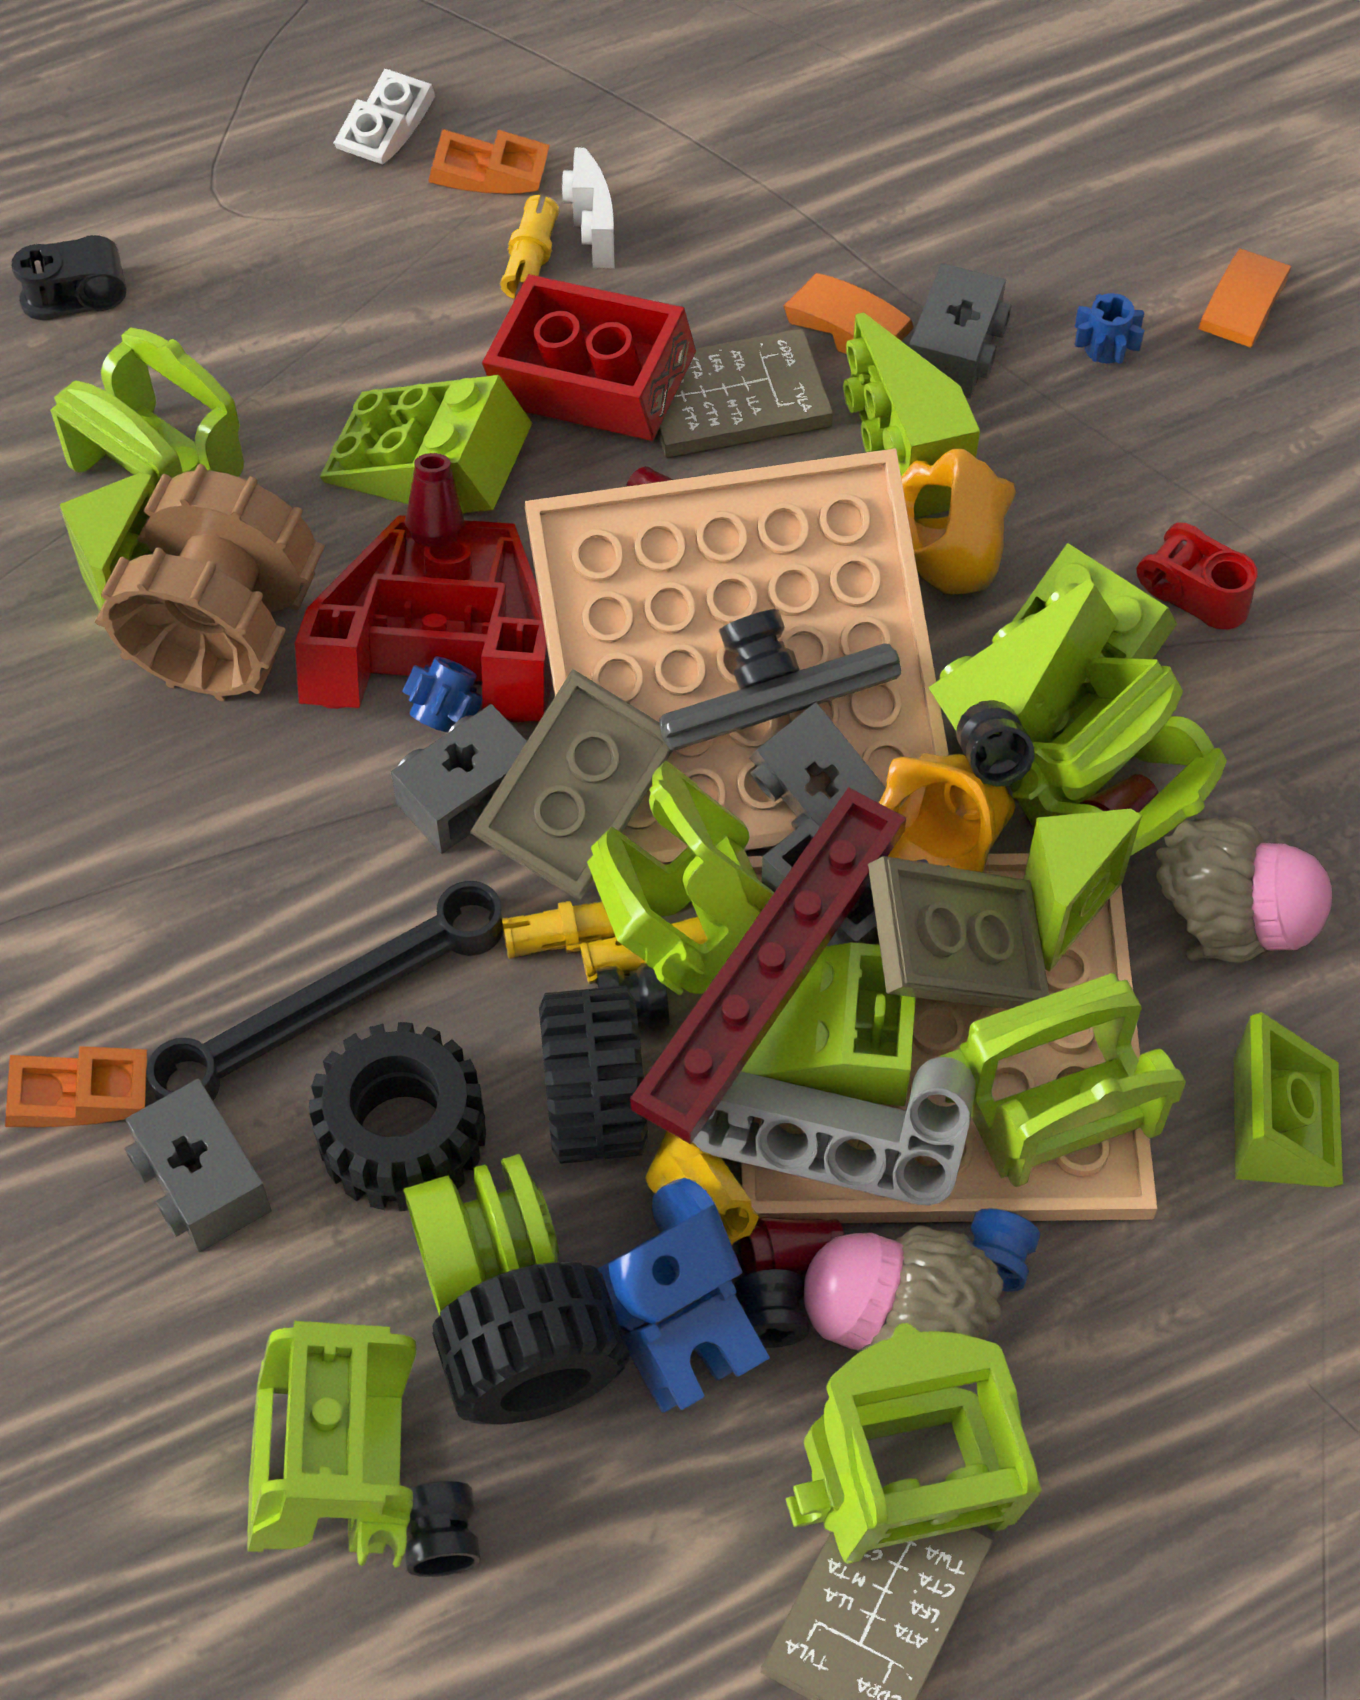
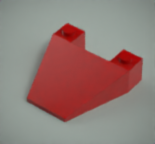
M398 515L306 608L295 640L299 704L322 705L330 709L344 707L360 708L371 673L409 676L414 665L424 669L425 665L431 666L434 657L439 656L467 667L477 675L475 681H482V710L492 704L507 721L515 723L525 721L539 722L547 710L551 691V668L538 587L515 523L464 520V525L459 530V536L453 543L441 547H428L418 544L413 540L411 531L405 525L406 516Z

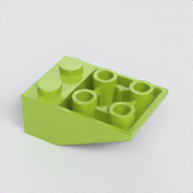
M864 312L855 314L854 338L848 340L846 344L851 375L850 378L844 379L843 390L849 411L851 413L858 412L862 421L861 436L866 453L896 448L901 476L916 460L926 461L933 465L941 456L952 449H965L976 458L980 429L961 386ZM941 485L924 486L915 500L914 517L919 518L949 511L952 488Z
M499 375L363 391L355 401L353 410L338 440L332 447L331 454L320 478L324 483L408 504L413 472L415 470V459L423 454L438 453L450 459L462 512L491 511L495 508L532 426V421Z
M1069 543L1063 548L1013 619V621L1028 620L1046 607V601L1058 589L1071 583L1079 585L1090 578L1118 619L1117 625L1098 657L1153 659L1177 626V622L1167 606ZM1088 677L1084 680L1049 743L1058 737L1099 698Z
M1090 578L1079 585L1077 583L1068 584L1054 592L1046 601V607L1028 620H1016L1000 629L992 639L993 644L974 657L964 656L947 665L940 673V680L928 688L956 731L961 716L969 707L981 701L996 700L1006 703L1015 711L1032 742L1049 743L1087 677L1085 672L1086 665L1093 658L1099 656L1117 625L1118 619Z
M849 942L826 946L741 1072L876 1104L905 1106L911 1072L915 997L886 993L880 945Z

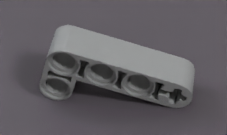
M937 1057L928 1060L917 1070L907 1110L905 1111L740 1072L693 1143L702 1151L714 1156L916 1205L930 1206L946 1199L955 1186L970 1125L976 1081L971 1070L958 1060L948 1057ZM944 1095L951 1098L956 1104L949 1107L933 1104L927 1097ZM720 1110L727 1112L728 1115L720 1112ZM755 1117L762 1119L760 1124L753 1122ZM792 1123L799 1126L805 1133L791 1134L784 1131L778 1124ZM851 1139L862 1140L868 1143L872 1149L858 1150L851 1147L846 1141ZM929 1156L941 1164L925 1166L918 1163L914 1158Z

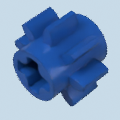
M1115 293L1097 294L1092 304V309L1086 306H1079L1075 322V328H1077L1075 347H1085L1087 355L1094 362L1104 364L1123 363L1127 349L1132 351H1140L1145 331L1141 328L1144 311L1135 310L1132 302L1124 295Z
M439 656L434 657L431 666L425 665L424 669L414 665L402 691L409 695V701L414 703L409 712L410 715L433 729L448 733L450 728L461 718L477 714L482 704V696L477 694V688L473 687L477 675L467 667Z

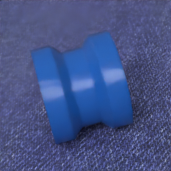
M990 1208L977 1211L970 1229L975 1237L972 1245L983 1250L985 1256L991 1259L998 1267V1274L1003 1279L1002 1291L1010 1292L1023 1289L1029 1273L1025 1260L1027 1255L1036 1251L1041 1235L1040 1231L1029 1220L1005 1210Z

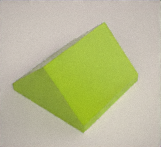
M138 473L59 504L82 577L99 611L106 600L101 597V593L119 558L124 557L131 561L137 557L152 554L147 544L137 539L149 516L144 512V509L155 490L152 475Z
M1131 808L1037 818L1024 880H1030L1044 966L1049 972L1123 883L1142 815Z
M1260 1012L1251 1015L1233 1058L1235 1179L1322 1187L1342 1185L1339 1063L1266 1014Z

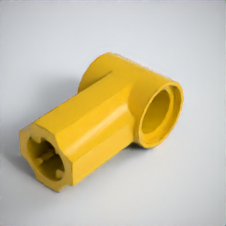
M666 1131L645 1177L650 1189L656 1193L660 1188L680 1178L695 1181L706 1190L714 1201L731 1245L743 1237L750 1236L759 1215L752 1207V1201L727 1167L722 1157L706 1153L693 1142L689 1144Z

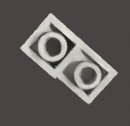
M384 69L367 102L359 99L356 100L334 141L336 149L385 164L401 149L429 109L435 98L432 84Z
M575 148L573 170H563V204H573L574 227H581L582 245H592L593 268H615L613 208L608 185L601 169L586 148Z

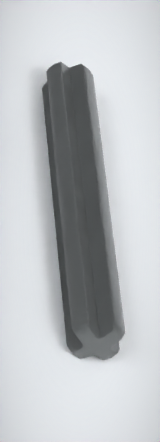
M884 643L666 713L659 719L661 735L670 750L676 751L809 708L815 702L821 704L895 680L901 675L900 659L896 650L890 644Z

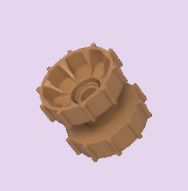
M198 464L195 471L184 472L173 478L162 474L144 509V512L149 516L137 538L138 541L147 544L152 554L143 555L131 561L124 557L119 558L101 593V597L106 600L95 623L105 627L111 640L122 651L120 654L122 659H131L149 673L166 681V686L169 688L178 686L194 692L214 695L219 701H224L228 695H238L249 690L255 694H260L277 658L276 651L286 632L284 627L276 625L270 612L286 607L299 610L315 576L314 570L325 546L315 541L310 528L301 518L303 513L301 508H292L277 495L259 486L255 477H249L246 480L228 473L209 471L202 464Z

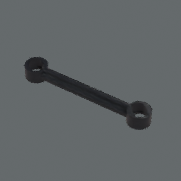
M463 881L456 883L446 889L440 896L437 903L436 916L205 1043L192 1038H175L163 1043L152 1053L147 1064V1077L156 1100L158 1101L173 1093V1091L167 1090V1082L170 1076L177 1071L175 1065L178 1063L193 1061L207 1068L201 1083L212 1101H214L220 1088V1078L452 950L461 955L474 956L491 950L499 942L503 934L501 920L503 916L499 896L490 886L482 882ZM476 905L484 907L491 912L488 918L490 922L481 929L461 931L453 927L455 919L462 914L461 907Z

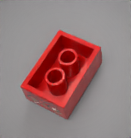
M528 274L485 355L482 365L487 376L499 375L525 412L653 441L692 362L696 348L684 307Z

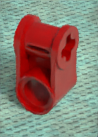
M1177 522L1171 525L1164 535V544L1155 554L1143 557L1136 567L1137 577L1149 593L1192 614L1210 627L1224 630L1233 629L1243 624L1249 615L1258 577L1254 561L1246 554L1235 551L1205 535L1204 532L1191 524Z

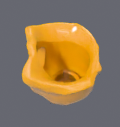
M952 449L941 456L933 465L926 461L916 460L907 468L901 479L918 573L924 580L943 594H967L986 589L992 583L999 570L1004 545V517L1016 494L1014 483L997 477L985 462L976 459L965 449ZM941 485L952 488L948 516L915 519V500L924 486Z
M923 753L919 759L912 757L893 759L888 770L886 788L879 801L880 804L906 817L905 832L888 857L910 861L925 859L929 864L949 865L952 868L983 872L990 849L1015 810L1014 799L1006 786L996 787L982 782V780L975 776L966 756L961 754L939 756ZM905 797H907V799L905 800L904 804L899 808V806H900L901 802L903 801V799H904Z

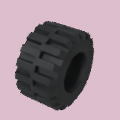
M625 985L544 993L539 1006L552 1152L560 1164L642 1156L648 1142L647 1119L632 1111L630 1103L631 1096L644 1079L636 1004L631 992Z
M398 1022L397 1031L385 1032L384 1024L369 1027L371 1036L360 1040L357 1034L354 1033L343 1040L345 1048L343 1054L340 1055L331 1051L323 1060L326 1074H315L311 1085L314 1099L309 1100V1114L321 1159L325 1162L327 1173L335 1184L342 1181L345 1194L358 1201L366 1193L370 1207L385 1210L388 1201H397L399 1211H408L404 1188L449 1175L457 1189L465 1183L463 1168L474 1171V1168L481 1159L479 1146H485L486 1127L477 1071L471 1059L464 1061L462 1047L453 1039L442 1045L440 1031L428 1026L422 1034H417L414 1032L413 1023ZM413 1097L421 1099L436 1109L433 1116L424 1126L403 1136H381L368 1131L362 1126L365 1118L375 1107L393 1098Z
M578 1262L537 1264L512 1270L486 1280L447 1305L432 1325L433 1338L455 1410L461 1419L475 1424L503 1425L526 1422L570 1408L593 1396L611 1383L625 1369V1365L630 1359V1354L602 1273H599L598 1268L592 1265H582V1263Z

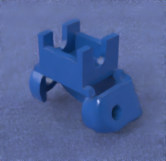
M687 1178L672 1181L660 1188L653 1196L652 1211L660 1233L598 1268L599 1273L603 1275L620 1327L627 1333L623 1336L629 1354L662 1413L676 1405L679 1406L680 1410H683L705 1397L690 1364V1355L693 1350L702 1358L716 1381L734 1372L736 1377L741 1376L770 1358L735 1296L737 1291L731 1279L740 1275L742 1270L717 1207L706 1190L695 1181ZM693 1303L692 1305H690V1306H688L687 1308L683 1309L682 1311L676 1313L675 1315L669 1317L668 1319L664 1320L663 1322H661V1323H659V1324H656L657 1322L663 1320L664 1318H666V1317H668L669 1315L675 1313L676 1311H678V1310H680L681 1308L687 1306L688 1304ZM645 1322H648V1323L651 1324V1325H648V1326H645V1327H642V1328L633 1330V1329L637 1328L638 1326L644 1324Z

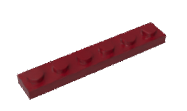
M849 787L631 1096L632 1111L685 1142L692 1144L870 883L868 864L883 856L888 857L905 832V816Z

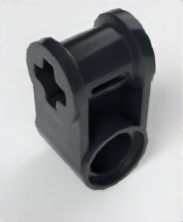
M89 235L77 240L51 244H32L17 251L12 258V271L15 278L21 282L23 289L20 293V305L23 312L30 318L50 320L69 314L106 311L118 306L126 297V284L116 244L109 238L100 235ZM36 260L40 261L42 273L37 274ZM46 290L47 304L42 302L40 291Z

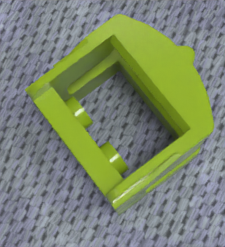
M130 327L121 335L122 342L107 355L103 362L101 378L105 390L89 383L74 380L54 397L56 405L51 409V414L67 465L75 472H85L105 455L133 475L138 473L152 475L155 488L162 474L173 478L184 472L195 471L198 464L204 465L209 471L228 473L237 477L243 471L244 458L238 435L240 424L234 399L174 339L168 341L147 330ZM148 366L212 409L199 424L195 434V442L153 413L156 407V397Z
M1097 657L1093 658L1086 665L1085 672L1099 698L1051 743L1032 742L1034 746V761L1030 770L1021 780L1009 785L1013 792V798L1018 800L1035 830L1036 821L1039 817L1102 811L1095 806L1079 803L1092 797L1134 756L1141 761L1149 763L1185 765L1186 767L1139 812L1142 817L1130 855L1132 856L1159 840L1186 818L1203 811L1205 808L1203 801L1210 795L1221 778L1227 759L1220 748H1214L1209 737L1198 724L1185 717L1171 716L1177 708L1183 690L1170 666H1161L1157 659Z
M665 761L652 775L653 786L649 789L651 792L649 798L650 809L657 822L688 845V847L670 864L666 865L611 826L591 846L593 856L587 863L617 940L646 961V964L655 971L657 979L676 994L682 995V988L693 994H702L709 987L774 892L758 880L744 848L747 846L750 838L746 825L701 790L693 780L671 763ZM691 901L708 940L703 944H698L660 916L674 915Z
M1111 973L977 1020L970 1025L967 1042L961 1043L960 1049L939 1056L958 1060L971 1070L976 1081L971 1117L1000 1177L1008 1176L1010 1182L1015 1187L1022 1186L1028 1182L1031 1168L1135 1129L1141 1128L1148 1138L1159 1136L1163 1131L1172 1104L1180 1100L1186 1081L1180 1070L1175 1069L1168 1055L1162 1049L1157 1048L1141 1054L1138 1059L1132 1048L1131 1040L1142 1006L1127 980L1119 981L1116 974ZM1093 1027L1096 1042L1106 1062L994 1101L992 1087L999 1060ZM945 1097L947 1103L954 1102L951 1098Z
M294 1321L292 1328L277 1329L269 1335L258 1377L249 1474L248 1552H263L264 1549H294L303 1547L312 1540L319 1518H348L349 1552H357L358 1564L360 1566L366 1564L369 1553L383 1554L386 1545L391 1546L394 1551V1567L400 1566L406 1549L407 1527L413 1507V1491L408 1487L400 1485L402 1396L416 1357V1341L412 1337L391 1334L390 1327L308 1321ZM273 1393L288 1394L284 1479L269 1481Z
M901 1323L895 1328L891 1338L879 1341L857 1353L831 1376L826 1386L829 1399L825 1404L824 1414L814 1422L804 1438V1446L812 1470V1481L793 1486L795 1496L786 1498V1502L794 1527L823 1522L825 1530L834 1533L841 1557L847 1564L861 1561L868 1550L987 1525L993 1532L1006 1529L1009 1525H1014L1039 1496L1042 1489L1037 1477L1035 1463L1022 1429L1017 1391L1000 1346L996 1343L962 1333L941 1331L919 1332L912 1325ZM977 1383L978 1396L972 1391L958 1388L957 1386ZM947 1423L952 1424L966 1467L950 1473L946 1476L945 1481L921 1486L918 1479L911 1478L899 1480L881 1487L867 1440Z

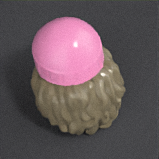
M1237 817L1226 819L1196 818L1194 821L1187 819L1176 827L1172 835L1164 837L1165 844L1168 847H1161L1156 852L1157 858L1162 862L1161 867L1157 871L1156 878L1162 886L1164 896L1172 901L1176 911L1187 919V932L1193 934L1201 943V945L1191 947L1186 951V956L1189 960L1197 961L1203 958H1215L1230 963H1243L1267 950H1298L1308 945L1322 931L1331 910L1332 888L1327 872L1315 856L1287 844L1264 843L1260 832L1253 825Z
M925 1226L913 1227L903 1236L894 1240L874 1233H853L835 1237L825 1244L813 1257L805 1277L804 1303L814 1329L824 1339L859 1352L879 1341L891 1338L893 1331L901 1323L910 1324L919 1332L941 1331L962 1333L985 1340L990 1334L987 1321H995L1001 1315L1000 1305L996 1299L1003 1290V1279L998 1274V1267L995 1263L985 1256L983 1250L972 1245L966 1234H957L946 1230L937 1231Z

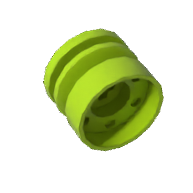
M520 1154L501 1160L507 1189L503 1192L497 1193L486 1164L475 1167L474 1184L476 1200L463 1203L449 1175L404 1188L411 1222L439 1316L441 1315L440 1312L447 1305L486 1280L519 1268L558 1262V1242L541 1189L538 1188L527 1172Z

